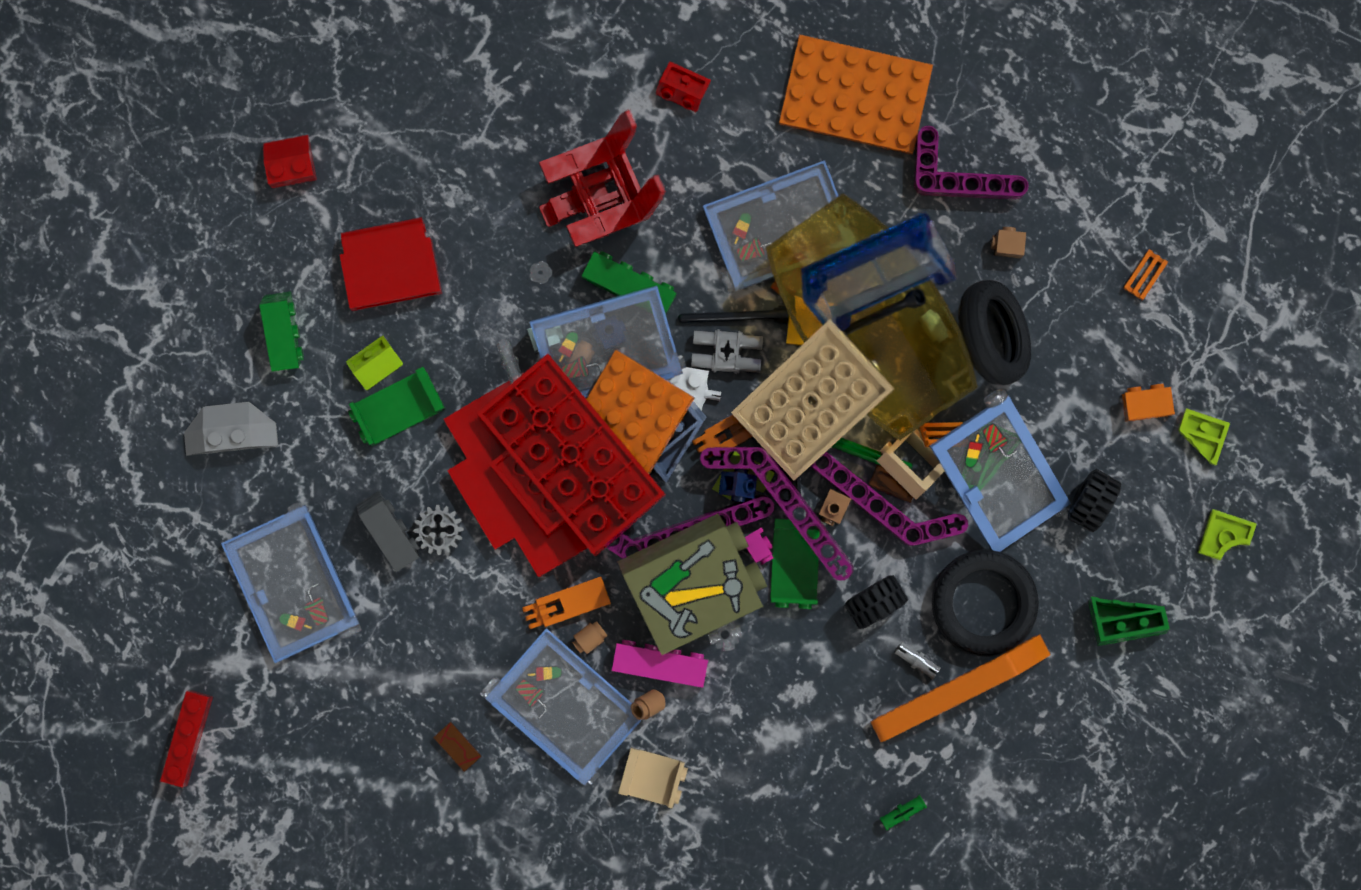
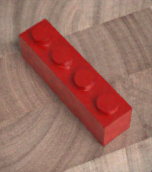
M192 690L186 691L160 782L182 788L188 786L213 696Z

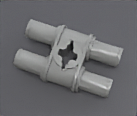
M720 329L715 330V332L694 331L693 344L714 346L716 352L713 355L692 353L691 367L710 368L714 372H735L734 374L739 373V371L760 373L761 359L742 358L739 355V350L741 348L762 350L763 336L743 335V332L740 331L726 332L720 331ZM727 343H729L730 351H734V353H730L726 361L725 354L721 350H724Z

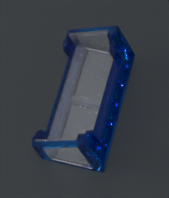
M924 211L801 268L803 302L823 325L828 320H831L843 331L848 328L851 322V315L931 279L937 285H945L956 280L954 261L933 222Z

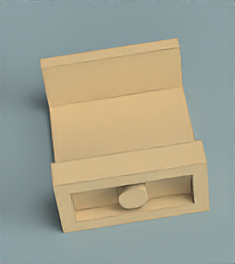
M631 747L618 794L634 796L673 808L674 803H679L682 792L678 790L679 782L685 781L688 768L684 767L685 762Z

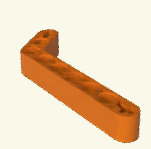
M1038 634L1001 656L873 719L870 723L880 742H884L1019 675L1051 654L1041 634Z

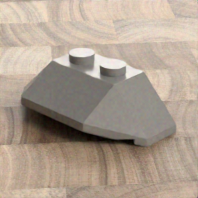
M250 402L202 407L184 432L186 456L278 446L276 423Z

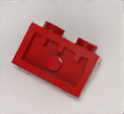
M669 62L659 80L656 94L665 100L681 105L685 109L697 112L711 80L673 62Z

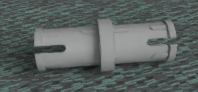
M902 641L899 647L906 651V653L897 648L894 654L910 663V667L919 669L933 680L936 674L929 670V668L938 673L941 667L925 658V654L916 652Z

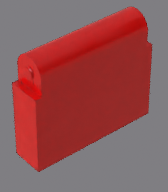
M422 217L341 233L344 254H340L349 308L352 311L442 294L433 242L426 235V227Z

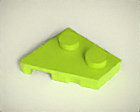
M1186 408L1178 432L1211 465L1215 466L1217 465L1230 423Z

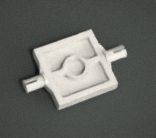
M681 366L683 373L676 374L674 378L667 379V381L695 397L693 401L701 411L706 399L720 401V397L712 396V394L721 396V392L708 390L707 379L709 371Z

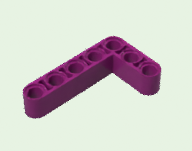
M924 126L918 132L914 188L917 193L929 196L1016 200L1022 198L1029 187L1028 181L1019 175L937 172L938 132L932 126ZM929 133L932 135L933 141L925 143L921 135ZM922 156H929L932 159V164L929 166L923 165L920 161ZM922 178L929 179L931 187L926 189L921 187L919 180ZM950 179L954 183V188L950 190L945 189L942 181ZM968 180L974 181L977 184V189L974 191L968 190L965 182ZM991 181L997 182L1000 190L997 192L991 191L988 183ZM1014 182L1020 183L1023 188L1022 192H1014L1011 184Z

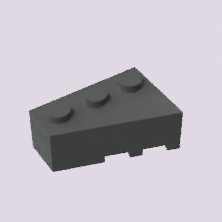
M380 490L356 505L359 517L395 572L419 558L417 552L420 549L419 545L413 537L409 539L405 532L408 530L401 518H396L393 513L395 512L393 505L389 499L385 500Z

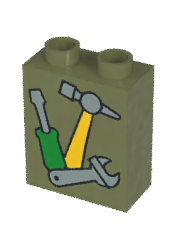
M717 513L617 561L661 655L763 607L757 592L766 588L767 584L756 562L744 567L738 552L749 546L737 522L725 526Z

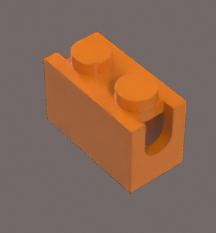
M1164 384L1150 385V390H1141V387L1127 388L1128 392L1122 394L1125 422L1167 417L1175 414L1171 387L1164 388Z

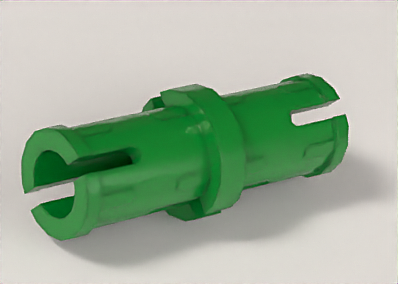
M918 795V797L903 805H897V809L880 817V820L885 829L889 830L904 820L905 822L909 821V817L924 808L926 809L927 806L922 797Z

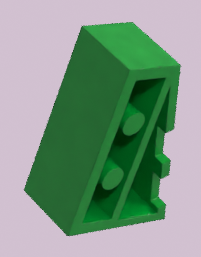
M284 292L264 295L259 306L271 372L299 368L301 361L304 360L302 347H299L298 344L300 332L299 326L295 322L296 309L292 300V293Z

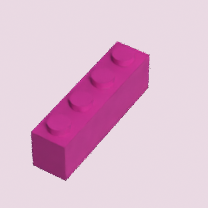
M622 640V644L617 643L612 671L704 687L708 660L704 659V654L691 652L690 656L681 655L682 650L674 649L661 655L658 647L655 645L645 644V648L635 646L636 642Z

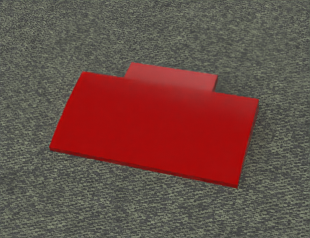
M546 354L477 412L479 417L507 449L489 465L548 536L563 523L567 522L591 553L597 556L666 495L549 354Z
M520 374L443 419L467 458L447 471L494 550L515 538L535 573L540 578L588 548L567 522L563 523L548 536L489 465L507 449L479 417L477 412L522 375Z

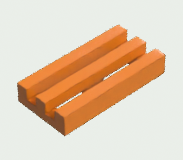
M1149 249L1123 288L1140 300H1144L1168 261L1160 258L1161 256L1154 254ZM1148 258H1152V262L1135 288L1130 287ZM1156 263H1160V266L1158 267V269L1146 285L1143 292L1139 293L1138 290L1140 289V287L1142 286V284L1144 283V281L1146 280V278L1148 277Z
M963 422L922 423L919 427L925 447H930L931 444L939 440L929 439L928 437L942 438L963 424ZM963 439L953 447H965L968 444V440Z

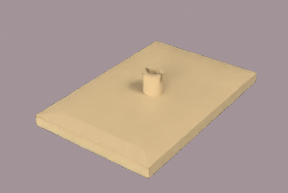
M828 320L731 413L795 481L894 388L831 320Z

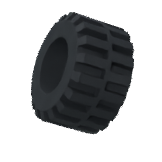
M1098 469L1093 470L1077 492L1069 508L1068 519L1092 533L1098 530L1118 498L1121 482Z
M889 575L847 600L844 606L858 629H865L905 605L908 598L895 576Z

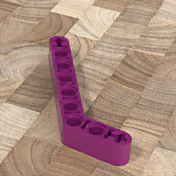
M711 447L703 450L700 460L706 468H752L830 574L839 581H844L851 577L854 571L852 562L776 461L764 448ZM711 451H713L714 456L724 455L723 460H715L713 464L711 460H707V456L711 455ZM733 451H737L741 456L738 464H733L730 461V454ZM756 451H760L764 456L761 464H756L753 461V454ZM769 470H775L778 474V479L775 483L767 480V472ZM784 488L789 489L792 493L790 501H784L781 498L780 493ZM797 507H801L806 511V517L803 520L797 519L794 515ZM811 526H816L820 530V536L817 539L811 538L808 534ZM824 545H831L833 547L834 555L832 557H826L823 554L822 549ZM840 556L841 559L837 562L841 566H847L848 569L845 571L847 575L845 576L844 573L839 575L837 572L839 566L836 562L833 565L829 562Z
M828 452L822 455L829 462L827 468H818L816 461L810 466L811 469L842 494L851 498L852 502L908 546L959 535L968 528L967 518L960 513L915 524ZM837 471H842L846 474V481L842 484L834 480V474ZM858 485L864 489V496L862 498L853 496L852 489L854 486ZM878 500L882 503V510L879 513H875L870 509L871 501ZM894 514L900 518L898 527L889 525L888 518L890 515ZM954 518L962 521L963 525L959 527V531H957L956 527L947 529L949 534H946V526L943 520H946V525L955 522ZM932 523L940 526L941 532L938 536H932L929 533V526ZM909 529H914L918 532V539L915 542H910L906 537Z
M757 495L755 499L749 498L745 502H737L634 539L623 533L619 536L616 544L609 545L606 548L624 559L627 557L625 551L629 546H636L638 551L648 547V541L652 538H657L661 541L669 537L671 532L675 530L682 531L717 513L724 516L725 526L735 522L742 526L768 517L774 510V503L765 495ZM761 500L765 503H768V505L765 506V511H762L761 509H755L753 510L755 515L752 516V510L748 506L749 504H751V506L755 508L760 506ZM743 507L747 511L745 518L736 519V510Z

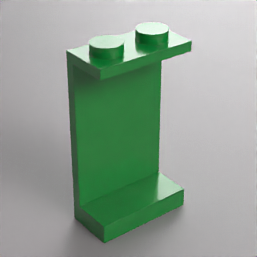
M424 367L415 370L416 373L356 403H349L351 410L348 413L354 423L358 422L361 428L358 433L364 444L368 442L370 446H374L445 410Z
M774 519L772 554L774 558L772 559L770 602L775 603V607L789 608V603L798 604V608L812 609V605H818L819 558L790 519ZM811 526L808 534L811 538L817 539L820 536V530L816 526Z

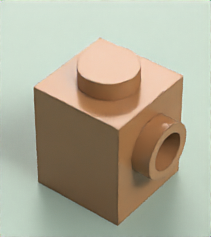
M1002 227V230L997 231L996 236L992 235L991 249H995L994 256L1022 258L1025 251L1026 232H1016V228Z
M830 489L818 513V516L822 517L821 522L832 527L835 523L839 525L851 498Z

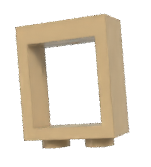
M912 424L907 430L902 428L893 437L896 440L893 444L889 441L880 450L883 455L877 462L917 500L940 477L944 470L932 449L925 447L921 432ZM905 440L933 467L923 480L894 453Z

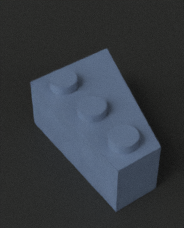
M694 401L654 466L655 471L665 482L673 474L707 418Z

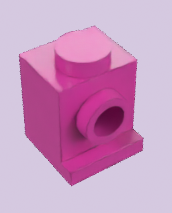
M761 527L746 536L745 539L749 546L746 549L753 561L756 563L760 561L763 565L774 557L770 551L773 546L767 536L762 538L760 535L764 532Z

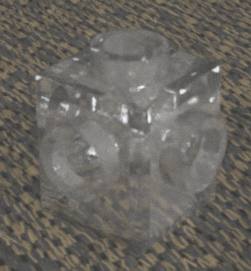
M734 621L709 632L708 636L711 645L715 644L716 649L721 648L722 652L736 649L735 644L739 643L738 638H742L740 625H735ZM723 630L729 631L730 636L728 639L721 637Z

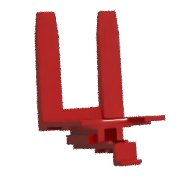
M626 110L619 115L606 137L539 162L547 184L568 176L571 177L574 184L571 191L551 198L546 204L539 207L546 226L550 227L558 224L562 219L580 212H586L587 218L566 226L575 247L649 220L663 199L665 190L659 176L651 177L640 188L625 151L637 127L630 110ZM607 162L609 168L585 177L581 172ZM614 180L618 190L608 193L605 183Z

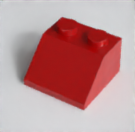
M309 135L263 143L264 166L267 182L271 188L317 180Z

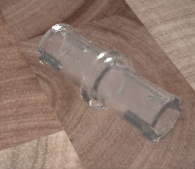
M504 339L497 342L496 347L502 359V368L506 370L511 385L522 374L518 366L519 359L514 355L510 340Z

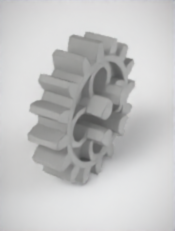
M436 505L435 511L427 507L428 514L420 512L422 520H415V523L419 525V528L413 530V532L419 533V537L415 541L423 542L420 547L421 549L429 547V554H432L434 549L437 550L438 555L442 554L443 549L449 554L451 553L450 546L457 548L458 545L455 541L463 539L458 535L459 532L464 531V528L458 526L462 519L454 518L457 514L456 511L449 514V507L447 506L443 511H441L440 505ZM438 514L443 518L440 522L441 527L447 528L450 525L454 527L452 534L441 532L440 537L443 539L441 546L435 544V540L438 538L437 533L431 532L429 535H425L423 532L426 526L437 528L434 518Z

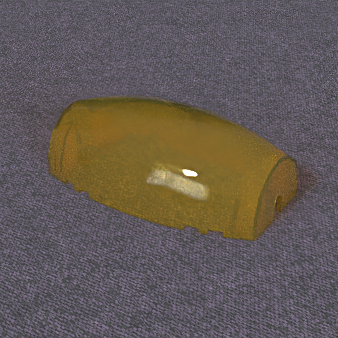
M842 193L812 214L807 220L795 226L766 247L768 260L770 261V267L775 277L779 294L804 343L828 320H831L840 329L904 299L906 293L916 287L924 292L926 297L924 305L918 308H904L846 335L894 388L866 415L898 440H902L933 419L936 414L946 410L978 388L971 358L961 331L945 299L929 274L912 252L885 224L846 194Z

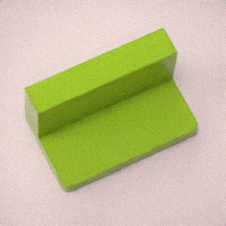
M383 335L346 361L350 370L365 390L370 389L403 365V362Z

